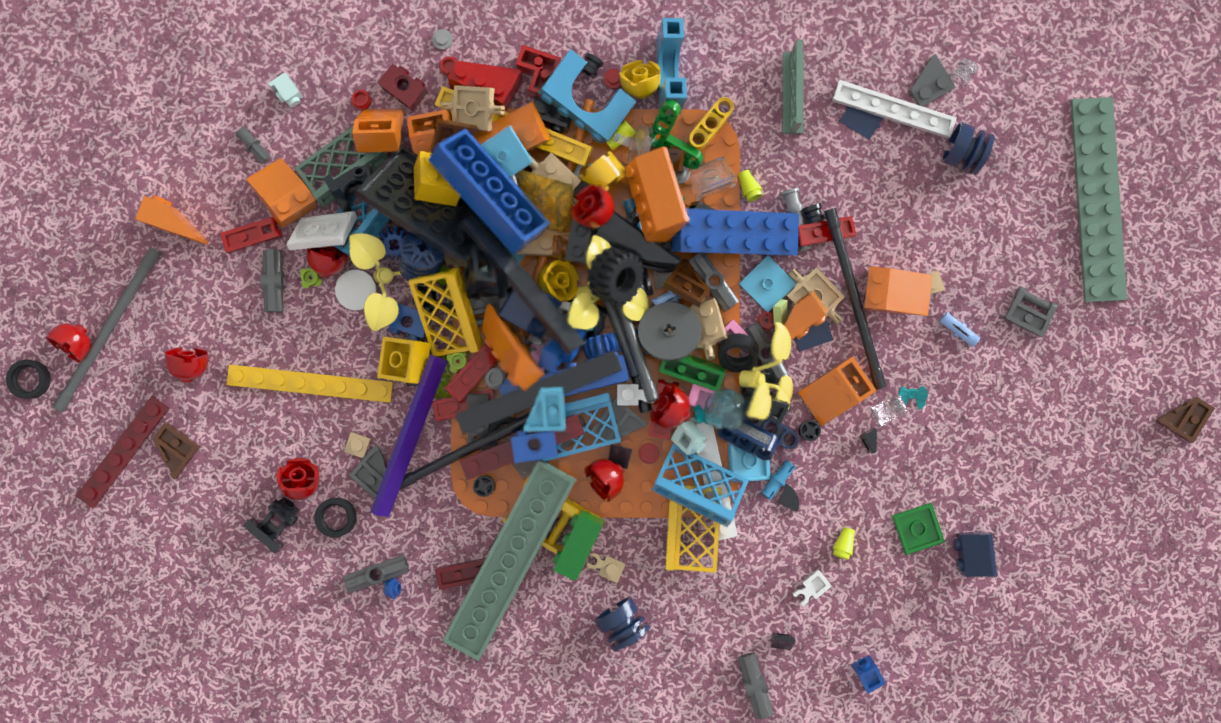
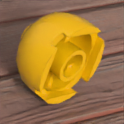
M642 60L625 64L622 67V72L619 73L621 86L624 91L638 99H645L654 94L659 88L661 78L658 64L653 61H648L649 64H642Z
M555 260L541 269L538 274L537 284L542 291L558 301H568L577 294L579 275L569 262Z

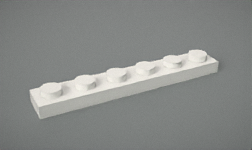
M839 80L832 100L833 102L947 139L951 137L956 122V117Z
M694 417L689 418L707 436L704 440L705 448L697 454L722 467L712 422H709V424H705V422L697 423ZM709 472L713 483L723 480L719 472ZM703 474L704 485H707L709 482L706 475ZM724 483L715 486L722 488L721 495L728 493ZM713 492L706 493L707 499L715 498ZM729 497L721 499L723 507L731 510ZM734 519L728 527L719 525V540L738 536Z

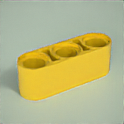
M728 97L718 99L691 132L688 144L702 151L730 118L734 109L733 101ZM720 105H725L728 107L729 111L723 113L719 110L718 107ZM707 121H713L715 122L716 127L710 129L706 126L705 123ZM699 136L703 139V143L697 145L692 139Z

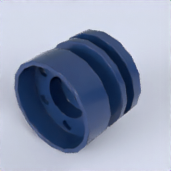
M961 121L949 139V142L954 144L950 152L945 150L942 161L956 167L963 160L962 170L967 171L970 168V173L977 175L991 154L995 135L988 133L985 136V131L980 130L973 137L975 127Z
M409 232L404 236L400 244L399 272L406 281L412 278L441 273L444 254Z
M631 596L616 603L619 608L613 612L607 609L594 620L601 633L612 631L606 641L608 643L615 641L611 645L614 652L633 645L650 629L647 622L640 624L644 620L643 615L635 618L632 617L638 610V607Z

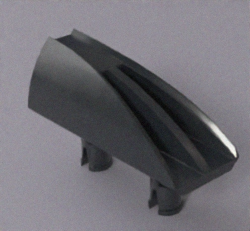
M636 206L627 219L613 211L610 220L601 226L595 235L606 240L613 248L636 255L641 260V266L644 268L672 272L682 260L670 251L672 249V240L661 243L646 242L644 233L636 227L640 222L639 215L635 217L637 212Z

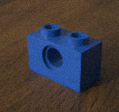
M397 303L399 308L398 316L394 322L388 325V331L399 335L403 331L408 333L407 338L419 341L420 338L426 339L418 310ZM407 317L413 319V324L409 328H405L403 324Z
M522 430L515 432L516 436L511 437L515 463L558 457L555 431H537L528 434V432ZM530 439H538L540 441V448L537 450L531 449L529 447Z

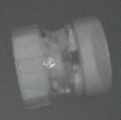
M963 57L958 62L957 69H953L949 76L952 80L958 76L962 79L959 85L966 87L970 82V77L975 75L979 68L975 62Z

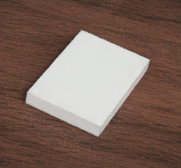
M352 211L301 217L287 243V247L289 250L344 245L357 219V215Z

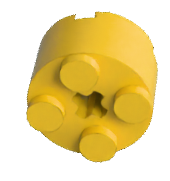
M608 151L607 158L603 155L586 169L585 177L581 174L578 178L589 185H600L608 191L610 189L608 187L609 184L614 182L616 185L626 174L622 164L611 151Z

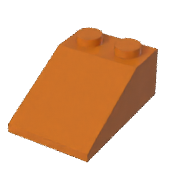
M282 158L246 178V181L282 229L317 207L316 199Z
M152 195L151 198L143 196L135 220L208 245L209 241L176 208L171 206V202L156 195Z
M869 266L865 310L928 316L932 275Z

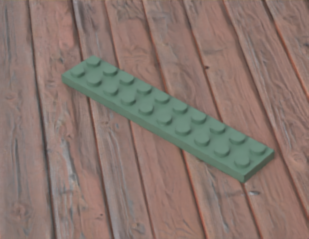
M1113 97L1072 99L1070 104L1084 302L1127 300Z
M541 459L538 460L442 640L444 643L477 661L480 660L577 480L576 478Z

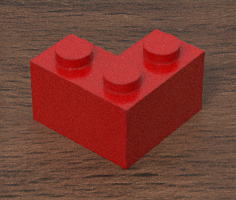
M522 45L516 61V68L522 69L524 74L533 76L528 91L530 97L536 99L537 96L541 97L538 93L562 59L561 57Z

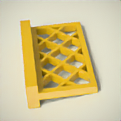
M451 268L447 272L409 279L408 282L428 343H431L432 355L437 357L464 351H470V353L478 352L483 342L470 300L465 292L460 268ZM438 279H446L448 287L445 291L434 285ZM423 283L430 288L426 294L418 291L416 284ZM431 289L442 294L439 302L428 297ZM444 297L453 301L454 306L452 310L441 304ZM424 301L436 306L432 314L424 310ZM438 308L449 314L445 322L434 316ZM450 316L459 320L460 326L458 329L447 323ZM431 319L442 325L438 333L430 328L429 322ZM444 327L455 333L451 340L440 334ZM456 335L464 338L466 345L459 346L454 343L453 340ZM437 338L448 344L446 349L437 350L435 344Z
M684 485L688 490L696 488L695 486ZM710 487V488H707V489H704V490H701V491H704V492H703V496H704L707 492H712L711 487ZM715 487L718 495L721 496L722 488ZM670 500L666 570L676 569L717 573L720 524L714 522L708 527L701 519L703 515L698 516L695 511L689 509L696 519L687 525L682 520V514L688 508L683 510L682 505ZM699 520L706 530L697 537L690 527ZM682 524L685 526L683 531H681ZM714 526H715V534L711 531V529H712ZM686 530L695 538L687 547L681 541V535ZM708 531L714 537V543L709 548L700 540ZM698 541L705 551L696 558L689 548ZM680 544H681V546L684 548V550H682L681 552H680ZM714 547V552L712 554L709 550ZM685 551L694 559L689 565H679L680 556ZM708 553L713 559V567H704L699 562V559Z

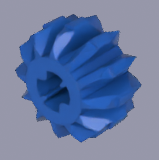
M397 225L394 226V231H391V228L387 226V234L383 231L379 233L382 237L379 240L383 243L386 251L384 258L390 254L391 261H394L395 255L399 258L400 244L406 232L405 228L397 232ZM390 240H398V247L396 245L392 247Z
M613 333L588 338L583 344L584 354H586L587 359L596 358L614 350L615 353L619 351L618 340Z

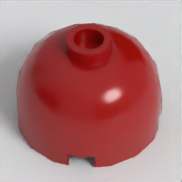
M592 184L583 188L577 194L576 199L578 201L575 206L572 204L571 215L576 222L587 228H599L610 220L614 211V201L606 189L600 185L595 186Z
M333 246L307 248L306 251L309 267L318 273L319 276L325 278L342 272L349 258L348 255Z
M70 323L57 325L45 337L57 350H62L68 354L69 358L78 363L86 357L91 346L90 338L86 335L88 331L80 324H76V326Z
M182 347L167 350L165 352V365L168 372L173 377L180 379L181 382H193V379L202 376L208 367L209 357L206 350L193 348L194 351H182Z
M671 385L672 388L666 387L660 393L659 399L654 403L658 405L656 412L653 410L651 412L652 422L664 428H675L686 422L691 415L688 396L674 385Z
M294 458L286 461L287 464L282 468L281 466L278 468L276 474L277 484L284 496L292 500H303L312 496L318 489L320 482L319 471L316 464L311 463V460Z
M599 459L590 463L584 469L586 478L590 476L592 480L589 483L602 500L607 499V502H610L621 492L624 486V470L618 463L615 464L607 459Z

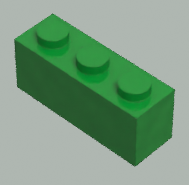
M692 355L676 361L661 360L659 364V372L716 392L719 391L725 376V368L721 365Z
M584 510L579 515L575 514L570 523L573 529L570 534L566 532L561 543L564 545L562 552L557 551L553 563L556 565L553 571L573 581H577L605 520Z

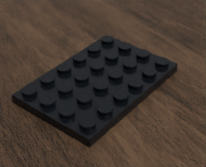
M401 144L399 151H394L356 190L355 196L463 266L470 258L471 246L476 245V243L460 224L462 220L475 215V211L461 196L456 206L415 200L414 165L418 155Z

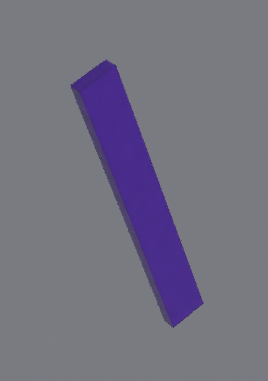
M429 355L370 513L374 515L390 516L446 368L447 360Z

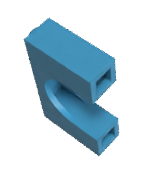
M662 18L656 37V57L661 72L658 88L659 110L666 100H674L680 105L682 111L687 100L686 78H679V54L684 40L683 18ZM669 109V111H668V113H667L666 115H669V116H670L672 110Z
M570 49L538 93L544 102L550 105L552 103L557 107V111L562 116L570 117L575 121L576 127L591 134L590 137L594 141L604 144L609 141L636 101L622 89H619L612 95L602 111L590 113L580 109L573 100L572 85L587 62Z

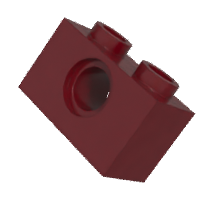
M393 63L378 81L379 86L412 112L428 93L424 82L417 77L415 79L411 78L408 70L401 65L397 67ZM402 83H409L406 90L399 89Z

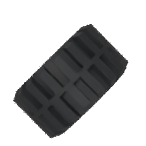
M609 247L608 249H603L601 254L598 253L596 259L591 262L592 266L588 270L587 282H589L588 288L594 296L619 306L620 304H626L627 301L630 302L633 296L637 295V291L642 285L644 269L641 266V260L636 255L618 248Z

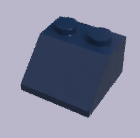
M512 289L498 315L541 339L546 328L514 289ZM544 292L554 306L559 309L562 302Z
M984 531L956 533L953 543L959 555V559H956L958 572H961V575L965 577H998L993 534Z

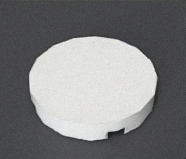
M349 270L337 280L335 293L341 305L347 309L358 311L364 309L365 300L371 293H377L375 281L368 273L361 270Z

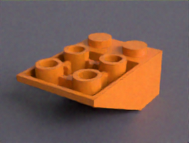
M405 108L363 110L355 119L352 131L357 153L399 151Z
M445 109L407 117L409 138L414 153L419 155L420 151L430 153L437 119L452 121L451 112Z
M813 290L795 303L784 325L790 334L791 342L793 338L797 337L800 339L807 334L811 325L814 324L816 327L826 320L828 309Z
M852 356L797 393L820 426H823L877 390Z

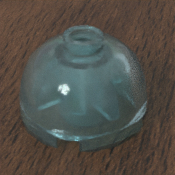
M719 389L707 398L704 407V417L710 425L718 429L729 427V430H734L744 422L746 412L743 411L745 401L734 390Z

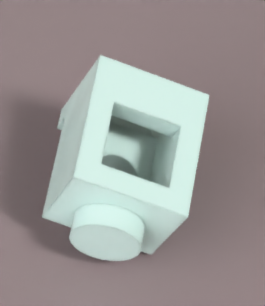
M286 72L268 83L275 91L279 100L282 103L286 102L290 108L297 106L300 103V99L303 98Z
M693 420L679 425L671 438L687 455L700 453L706 446L704 440L707 436L694 425L695 422Z

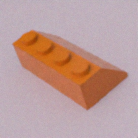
M534 102L493 121L492 131L477 130L475 135L472 134L481 145L511 125L527 152L551 141Z
M661 147L635 157L625 168L646 242H668L689 222L667 147Z
M489 303L486 306L481 329L486 337L484 341L491 349H494L491 351L498 361H502L499 365L507 374H510L508 376L510 382L515 387L519 385L525 391L540 379L544 373L512 325L505 318L498 315L499 312Z

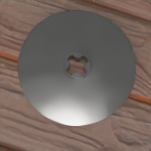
M675 302L661 303L650 308L641 318L638 328L639 340L644 350L652 357L663 361H676L690 355L697 348L702 333L700 320L694 311L683 304ZM668 328H671L673 331L672 335H669L667 332Z

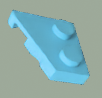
M563 387L541 388L525 423L524 432L565 430Z

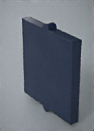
M846 106L847 110L839 122L870 140L875 130L880 128L883 118Z
M825 320L816 327L811 325L807 334L800 339L795 337L799 351L832 341L833 337L829 328L830 323Z

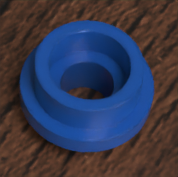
M391 578L386 580L384 584V594L390 599H396L401 593V583L398 582L397 578Z

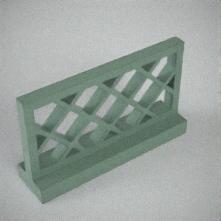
M796 40L791 52H783L782 134H803V40Z
M353 126L295 167L314 198L323 208L335 200L323 179L331 174L332 168L341 169L340 174L333 177V179H336L357 166L369 165L372 172H374L388 158L385 152H351L352 143H354L352 135ZM341 142H347L346 151L337 150ZM331 154L329 163L321 162L322 156ZM336 155H344L342 164H334ZM349 156L358 157L354 164L347 165ZM308 166H314L312 175L304 174L303 170ZM319 167H328L326 176L317 175ZM316 180H323V186L315 190Z

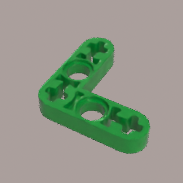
M666 100L656 116L647 137V143L650 147L655 148L667 147V149H672L671 146H676L679 150H683L686 153L683 165L689 169H698L703 162V154L698 149L671 135V131L681 112V107L674 100ZM669 109L672 110L670 116H669V115H666V114L668 113ZM659 122L666 123L668 128H663ZM657 134L661 135L659 140L656 139Z

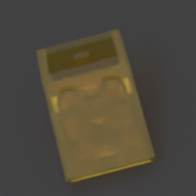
M523 170L517 172V186L551 223L547 229L561 233L572 223L573 185Z

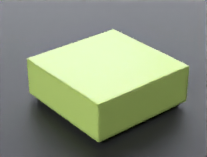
M780 299L773 306L774 324L778 322L783 325L787 321V300Z

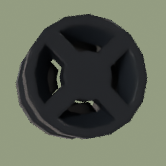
M586 53L584 59L587 63L581 72L596 78L598 69L602 68L604 63L595 55Z
M821 203L803 208L802 213L806 216V224L821 222L826 219L821 211Z
M806 420L800 424L798 433L802 439L813 441L820 436L821 428L817 422Z
M486 475L478 477L473 484L474 492L481 497L489 496L495 490V481Z

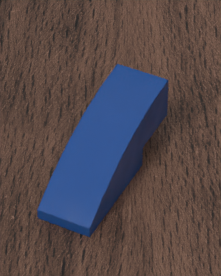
M573 328L585 341L588 329ZM552 339L542 349L538 366L554 373L561 362L570 364L581 347L567 355L557 341Z

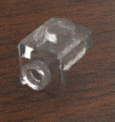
M899 394L870 407L878 426L885 425L895 418L908 413L905 403Z

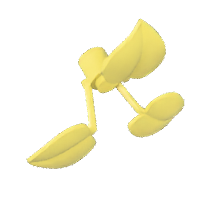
M352 234L349 236V253L353 264L360 269H371L376 264L373 278L379 283L382 295L371 293L364 303V315L370 329L377 331L390 325L398 316L399 308L397 302L391 297H386L387 293L384 284L390 283L393 276L401 274L399 271L392 272L387 267H380L378 260L385 256L386 251L383 243L378 238L368 234Z
M592 236L591 243L587 249L586 262L589 268H591V262L596 259L598 253L601 254L603 249L611 247L606 240L599 236ZM582 286L577 290V296L570 307L567 321L573 328L591 329L597 324L599 311L594 302L600 300V298L594 296L588 286ZM642 288L638 289L637 295L633 296L630 302L627 301L622 306L623 314L632 321H641L643 315L650 309L648 297Z
M775 322L776 329L772 341V355L776 361L760 367H753V371L743 370L740 373L739 382L742 387L757 389L747 413L749 417L765 419L768 416L771 408V396L769 395L768 387L778 390L775 398L786 401L789 405L791 403L790 400L793 394L791 378L789 376H782L778 386L765 383V376L760 372L763 369L781 364L782 359H788L791 337L785 326L778 322Z

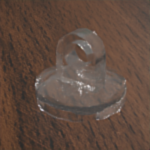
M640 125L633 137L615 132L613 141L629 147L628 162L630 163L635 157L649 152L652 144V138L649 137V133H653L650 126Z

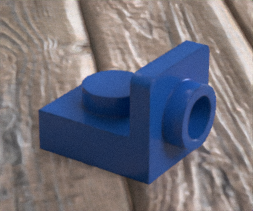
M869 655L851 664L867 694L886 684L878 666Z

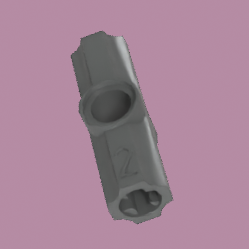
M263 250V272L260 276V285L264 291V312H283V290L285 289L283 278H285V274L282 272V250Z
M699 253L688 261L700 275L701 280L711 289L710 293L724 312L739 302L725 282L723 275L718 272L705 253ZM712 276L719 279V285L716 287L709 284L708 279Z
M759 322L744 329L758 344V360L762 366L776 361L772 355V345ZM764 347L769 348L771 352L770 357L767 359L761 356V350ZM782 363L765 369L767 373L777 376L773 384L780 382L782 376H789Z
M403 554L343 576L344 583L348 592L352 593L408 573L409 565ZM376 568L380 570V579H375L373 577V569Z
M755 652L737 657L744 678L743 683L746 688V694L750 698L756 720L770 717L773 715V710L767 695L768 688L765 678L761 674Z

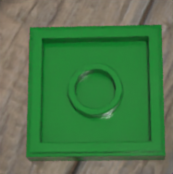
M931 502L891 515L905 555L945 543Z

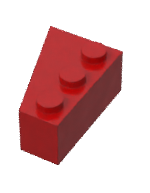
M457 61L448 76L449 87L454 90V85L494 88V105L504 106L505 110L503 111L507 110L523 81L522 69Z

